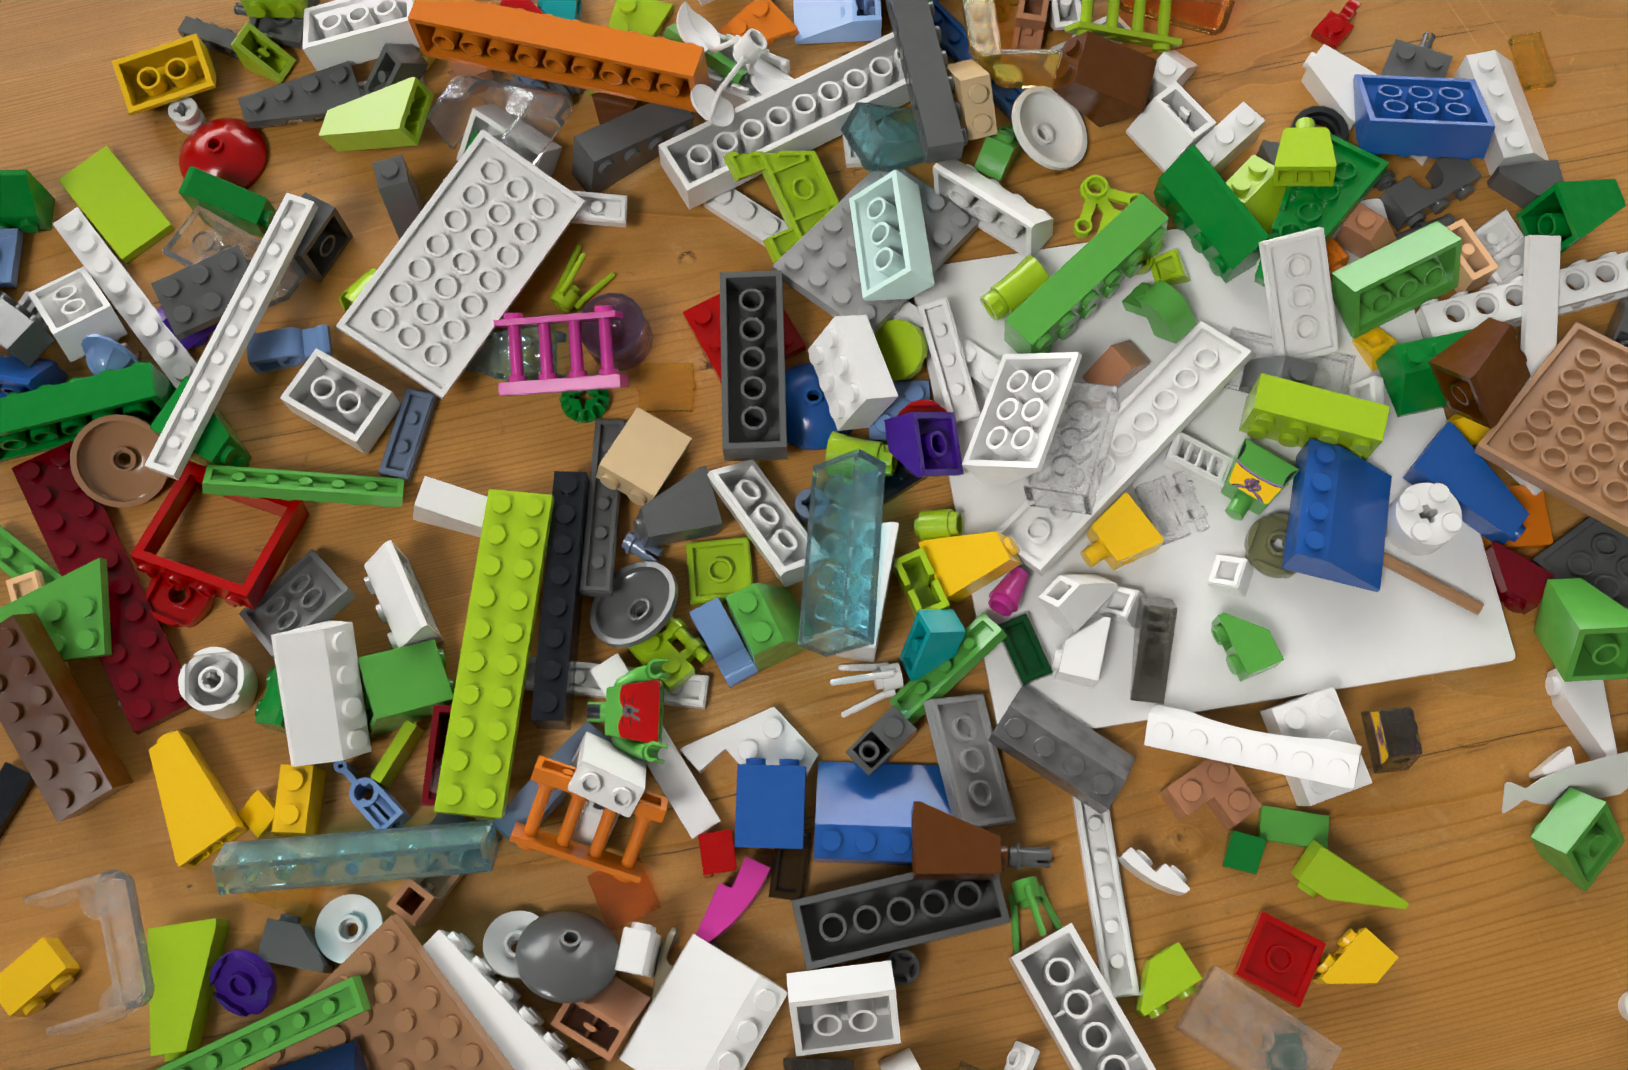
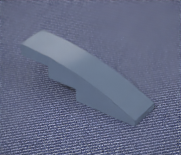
M586 722L550 759L576 767L571 765V762L586 732L609 742L612 741L592 724ZM529 780L506 806L504 820L495 819L492 823V826L508 840L516 822L526 825L539 788L535 781ZM559 789L552 790L541 823L563 802L564 796L568 792Z

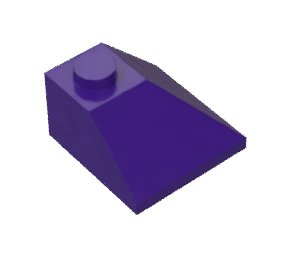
M910 412L884 420L889 452L916 477L964 475L955 412Z

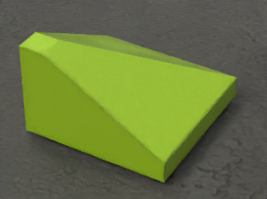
M1177 248L1154 257L1151 271L1155 283L1162 280L1172 286L1191 281Z

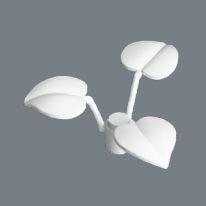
M686 1L681 5L676 23L678 33L685 43H694L702 46L705 52L709 50L711 53H717L734 45L733 57L737 64L716 90V93L705 84L696 85L690 93V99L696 111L715 128H726L734 119L733 105L721 97V93L742 65H747V72L752 75L751 82L761 94H765L794 80L783 71L759 58L767 47V40L758 30L751 28L742 38L736 35L732 40L720 44V36L717 30L705 18L693 11Z

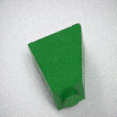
M192 166L189 167L178 191L201 221L259 237H264L277 212L267 198Z

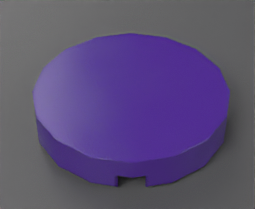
M235 949L225 953L211 967L209 976L210 986L214 984L216 990L214 996L227 1011L245 1017L249 1014L258 1015L275 999L277 992L276 977L269 964L259 955L248 950Z

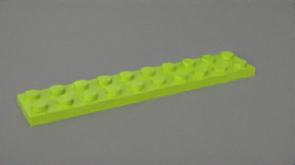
M496 489L488 490L434 812L504 820L554 506L553 495Z

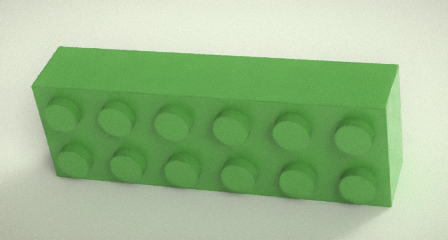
M1141 193L1005 319L1004 341L1018 354L1050 353L1053 349L1052 345L1059 338L1065 340L1074 331V324L1081 318L1086 320L1095 312L1098 307L1096 304L1102 298L1109 299L1116 293L1120 287L1119 283L1126 276L1129 279L1132 278L1141 269V262L1148 256L1153 258L1161 251L1165 245L1163 240L1168 233L1166 229L1169 217Z

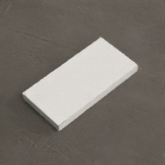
M1316 227L1259 242L1275 356L1286 355L1307 360L1340 351L1324 228Z

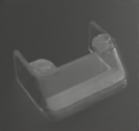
M458 75L450 80L448 87L428 112L426 120L450 149H455L463 139L472 108L494 103L507 111L511 117L515 118L500 140L504 145L535 165L573 112L574 106L563 92L503 77Z
M110 870L23 897L24 904L48 909L80 899L83 913L90 919L101 921L112 986L107 988L101 995L99 1001L100 1011L46 1028L47 1035L72 1036L125 1019L149 1003L154 995L155 985L135 881L130 874L119 870Z

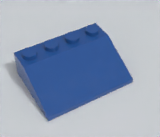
M1354 75L1355 128L1359 148L1376 156L1380 154H1394L1400 157L1416 155L1435 159L1457 157L1463 160L1485 158L1495 124L1475 79Z
M1309 439L1296 456L1295 467L1299 471L1293 477L1282 569L1379 592L1392 476L1341 446Z
M818 761L814 862L912 866L911 809L913 802L921 801L951 815L939 766L885 764L871 776H868L856 763Z

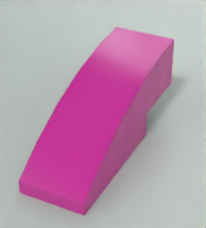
M745 857L732 888L721 883L718 884L696 935L712 944L713 941L715 942L730 930L750 909L759 896L772 869Z

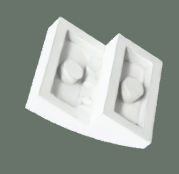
M1506 209L1473 231L1499 266L1487 282L1489 284L1498 283L1499 286L1508 284L1514 278L1522 275L1524 271L1525 237Z

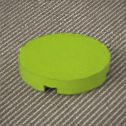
M901 319L887 321L874 334L891 379L893 381L909 380L921 371L924 358H927L928 347L926 337L921 328L910 321Z

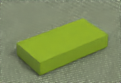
M405 721L372 772L371 778L390 788L425 731L412 722Z

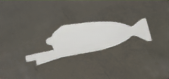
M1628 752L1567 767L1541 778L1527 788L1512 782H1506L1504 785L1502 813L1508 812L1524 800L1536 804L1553 805L1559 797L1564 795L1569 787L1597 799L1621 794L1628 789Z

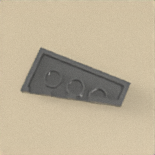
M350 61L240 97L238 100L248 127L257 128L287 124L289 120L301 119L303 122L315 121V117L326 116L327 110L363 96Z

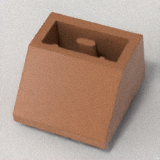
M615 976L612 983L599 995L582 1002L563 1003L550 1025L609 1062L617 1060L652 998Z

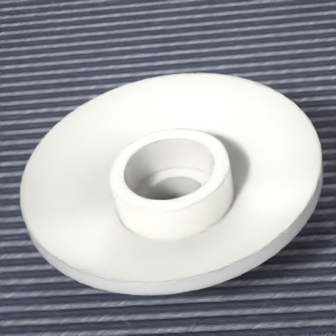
M347 894L333 899L322 909L316 921L315 938L320 951L328 959L342 964L384 923L382 914L373 901L361 895ZM356 923L358 932L356 935L350 936L348 928L351 924Z
M511 911L502 914L489 925L483 939V953L486 962L497 974L506 978L521 979L516 969L515 953L511 950V947L517 944L525 928L539 918V916L527 911Z

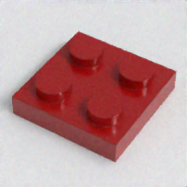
M1261 911L1258 913L1232 975L1299 1008L1327 943Z

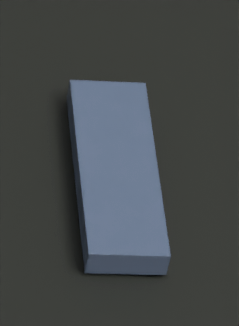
M406 388L378 471L381 476L401 478L411 482L438 401V397L435 394Z

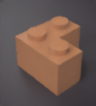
M1212 759L1205 760L1159 793L1179 821L1207 803L1226 830L1237 825L1262 807L1231 763Z

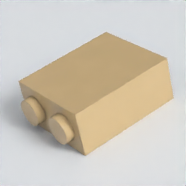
M973 59L948 64L946 69L947 76H952L954 81V94L952 95L954 101H958L960 104L961 119L959 122L961 127L966 128L968 141L996 135L997 126L990 74Z
M637 407L600 462L596 478L600 479L601 483L607 488L617 489L626 494L633 503L643 506L660 495L687 453L692 438Z

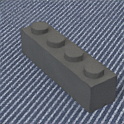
M185 16L178 28L182 38L196 33L208 49L240 60L231 46L238 35L237 33L228 28H220L213 23H205L196 17Z

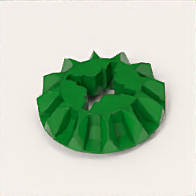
M607 389L587 390L589 397H592V399L586 401L584 409L580 400L576 399L581 397L584 391L562 392L559 399L563 412L569 419L578 423H589L599 419L609 406L610 399Z

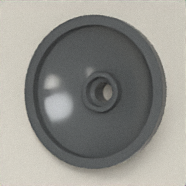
M652 561L633 563L617 571L614 576L613 597H595L590 610V624L595 635L603 643L617 648L635 646L652 638L666 625L676 607L678 585L675 577L665 566Z
M556 911L537 918L522 932L516 946V969L524 984L540 997L559 1003L582 1002L602 993L614 980L617 973L615 966L619 945L612 931L599 919L577 911ZM565 941H572V942H574V943L569 944V943H567V942H565Z

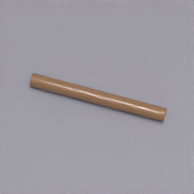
M1384 552V567L1476 615L1483 609V603Z

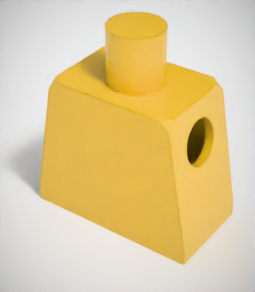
M1126 492L1091 525L1087 532V538L1092 544L1082 550L1080 554L1089 567L1095 566L1104 559L1111 569L1117 570L1159 550L1164 542V538Z

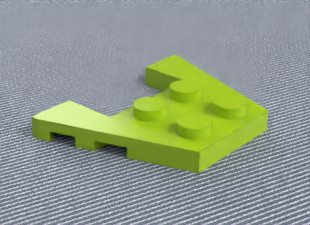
M752 151L750 154L729 152L723 157L735 182L762 173L788 229L763 240L773 264L839 204L815 151H779L778 153Z

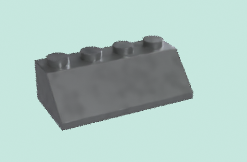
M1023 685L987 740L1100 814L1107 811L1112 805L1136 759L1133 755Z

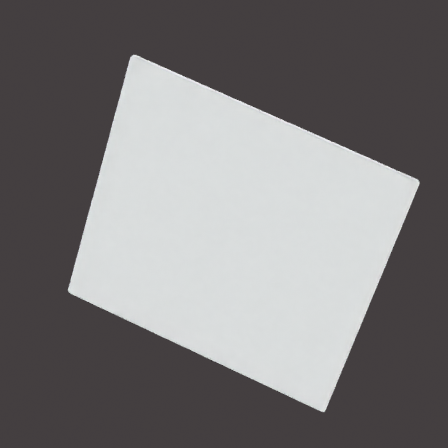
M1374 198L1360 202L1385 217L1388 221L1382 200ZM1342 224V225L1337 229V231L1332 235V237H1333L1334 239H1335L1336 235L1338 234V232L1340 231V229H1341V227L1343 226V224ZM1166 230L1168 233L1163 240L1165 245L1154 257L1175 248L1178 249L1191 281L1172 285V287L1187 301L1197 325L1202 321L1252 351L1251 359L1275 357L1265 287L1254 282L1261 256L1255 266L1225 283L1220 276H1216L1212 272L1207 259L1202 253H1198L1193 248L1191 239L1183 230ZM1087 243L1041 249L1034 258L1051 277ZM1345 250L1350 256L1347 265L1360 259ZM1015 253L943 264L933 274L935 285L914 296L915 306L917 307L947 297L958 334L1000 361L1003 354H1018L1004 341L1005 319L1009 315L1007 314L998 321L993 320L981 304L980 298L990 291V287L1011 272L1025 257ZM1151 268L1143 275L1135 274L1130 279L1126 276L1119 283L1120 287L1109 299L1102 298L1096 304L1098 306L1089 318L1086 320L1081 318L1074 324V331L1065 340L1059 338L1052 345L1053 349L1050 353L1079 352L1082 358L1041 471L1009 484L983 483L964 466V475L948 476L955 512L959 511L963 518L962 535L996 531L1196 327L1194 326L1175 344L1154 336L1146 317L1125 310L1122 300L1142 282L1151 285L1155 284ZM1334 303L1340 351L1305 361L1317 363L1312 386L1350 396L1351 384L1374 375L1381 377L1379 369L1372 371L1353 345V338L1350 336ZM1414 309L1379 326L1395 338L1398 344L1423 339ZM1130 340L1150 361V365L1102 400L1082 377L1111 345ZM927 353L926 364L933 400L946 410L931 354ZM1244 367L1181 431V433L1191 436L1232 459L1245 438L1294 467L1296 456L1302 449V447L1298 446L1285 447L1280 445L1278 441L1268 438L1255 439L1248 436L1247 433L1239 431L1246 397L1249 394L1239 390ZM973 383L979 408L982 412L989 393ZM1387 392L1384 395V403L1390 406L1383 442L1366 461L1392 476L1389 497L1390 506L1403 491L1412 486L1402 477L1437 432L1446 424L1447 419L1443 408L1397 417ZM980 417L956 424L962 463ZM1170 444L1106 509L1108 510L1127 492L1164 538V542L1159 550L1117 570L1111 569L1104 559L1095 566L1089 567L1080 554L1082 550L1092 544L1087 538L1088 528L1042 576L1021 561L1022 564L1018 567L1029 574V579L1018 610L1012 612L1010 616L1000 615L988 605L989 593L1008 573L971 594L976 618L984 612L998 625L1026 613L1050 667L1056 648L1061 649L1066 639L1104 617L1097 610L1076 633L1056 624L1038 597L1059 575L1097 574L1117 583L1118 586L1137 590L1142 594L1146 604L1135 628L1127 627L1111 619L1099 680L1094 688L1055 679L1057 670L1055 668H1051L1053 671L1052 675L1025 685L1026 688L1090 729L1148 721V714L1156 704L1197 713L1303 696L1330 687L1340 690L1507 663L1515 659L1514 647L1481 535L1464 522L1452 539L1429 555L1409 554L1410 552L1395 547L1387 536L1385 537L1384 552L1483 603V609L1478 615L1382 566L1379 592L1301 573H1295L1290 578H1273L1260 573L1254 566L1245 597L1209 586L1207 583L1216 555L1246 559L1244 543L1251 526L1260 518L1268 517L1270 514L1283 513L1289 515L1293 479L1260 515L1248 510L1241 521L1235 520L1225 512L1231 499L1223 495L1220 488L1162 465ZM1180 448L1177 456L1183 458L1186 450ZM1192 453L1189 462L1194 464L1198 455ZM1204 458L1200 468L1206 470L1209 459ZM1216 462L1211 474L1217 476L1222 464ZM1277 539L1274 543L1270 542L1273 550L1276 552L1284 551L1282 540ZM1227 613L1268 629L1284 660L1275 668L1240 682L1237 674L1233 675L1228 668L1226 662L1227 654L1223 646L1218 645L1213 638L1211 632L1213 627L1212 621L1219 614ZM1002 642L984 657L996 725L1021 688L1019 679Z

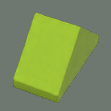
M250 22L244 24L231 44L245 69L277 83H282L296 62V59Z

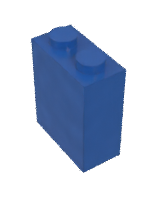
M746 758V764L737 765L734 847L804 849L807 767L799 766L798 759H779V765H766V759Z

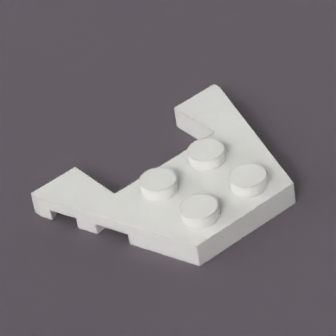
M775 707L769 708L680 749L681 753L700 774L725 751L738 764H746V758L766 759V765H779V759H798L799 766L807 767L806 778L819 757L818 753Z

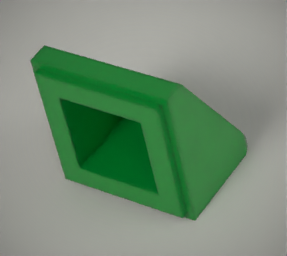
M1231 831L1227 836L1222 866L1256 875L1265 849L1266 839L1238 831Z

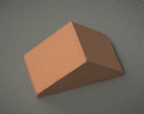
M1128 340L1111 345L1082 378L1104 400L1150 365V361Z

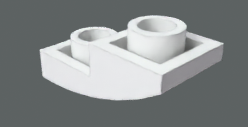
M1130 847L1117 859L1134 876L1158 890L1176 896L1186 894L1190 890L1185 884L1187 878L1174 865L1169 867L1165 863L1154 871L1151 868L1153 862L1140 849L1135 851Z

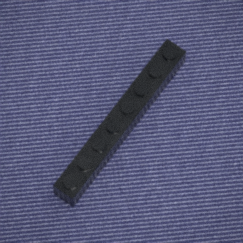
M554 471L552 491L554 506L547 544L531 721L538 729L571 730L583 597L580 596L579 587L590 482L586 472Z

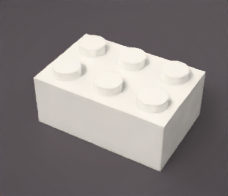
M867 315L835 316L808 349L809 359L815 368L820 388L824 392L830 415L834 419L837 430L869 428L894 402L898 394Z
M317 348L280 397L291 412L365 455L370 452L401 406V403L392 391Z
M1334 687L1321 689L1260 711L1269 734L1330 739L1357 745ZM1362 755L1360 756L1354 789L1285 775L1297 806H1312L1373 783Z
M891 960L786 973L796 1056L901 1043Z

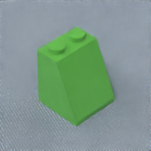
M1582 578L1548 579L1533 631L1564 682L1628 679V609Z
M754 583L726 596L732 620L758 672L816 646L813 636L789 588Z
M435 639L358 657L370 739L401 728L407 720L414 723L432 716L434 705L451 706L455 685L451 678H447L444 669L446 667L445 654L442 649L437 648Z

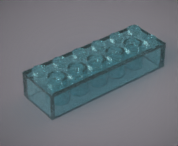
M861 449L813 466L798 645L825 657L874 644L886 463Z

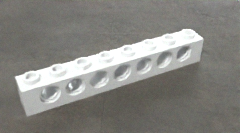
M1628 251L1621 254L1610 252L1591 262H1588L1586 259L1572 263L1568 268L1561 269L1559 275L1558 316L1628 298ZM1523 276L1514 278L1508 284L1500 286L1498 283L1486 285L1479 291L1470 294L1468 291H1462L1454 294L1447 300L1439 301L1438 299H1432L1424 302L1416 313L1422 338L1426 339L1474 329L1489 317L1501 322H1507L1514 328L1521 326ZM1596 276L1602 278L1604 282L1600 281ZM1566 284L1573 286L1575 290L1570 289ZM1506 299L1513 301L1516 306L1510 305ZM1476 307L1484 309L1486 314L1480 313ZM1446 315L1453 316L1457 322L1450 321Z

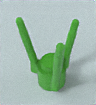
M1036 876L1012 882L1013 893L1007 895L1011 908L1014 955L1020 952L1019 904L1021 910L1031 909L1041 936L1046 934L1038 908L1041 903L1056 931L1063 928L1046 896L1044 886H1039Z

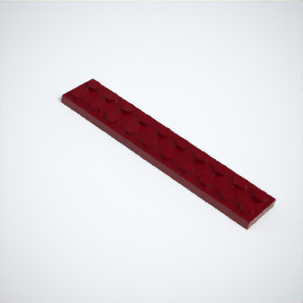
M69 441L12 467V471L61 576L98 558L107 559L112 655L99 658L133 731L139 735L193 707L180 694L178 679L182 666L161 622L150 612V610L153 612L154 610L150 602L147 601L146 591L105 505L89 497L74 479L70 466V452L73 442Z

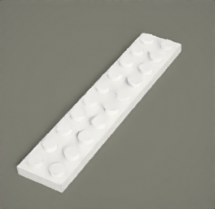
M1201 321L996 532L1011 536L1020 549V553L1017 554L1020 561L1042 576L1250 361L1252 351Z

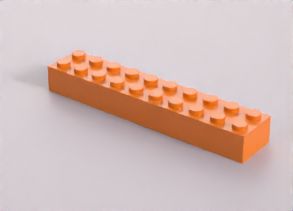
M415 0L408 15V21L422 54L427 57L692 112L697 111L690 99L691 90L698 84L710 86L704 47L694 43H683L669 40L665 37H653L635 31L628 32L613 29L606 25L598 26L576 19L569 20L555 17L551 14H539L522 8L514 9L492 2L485 3L475 0Z

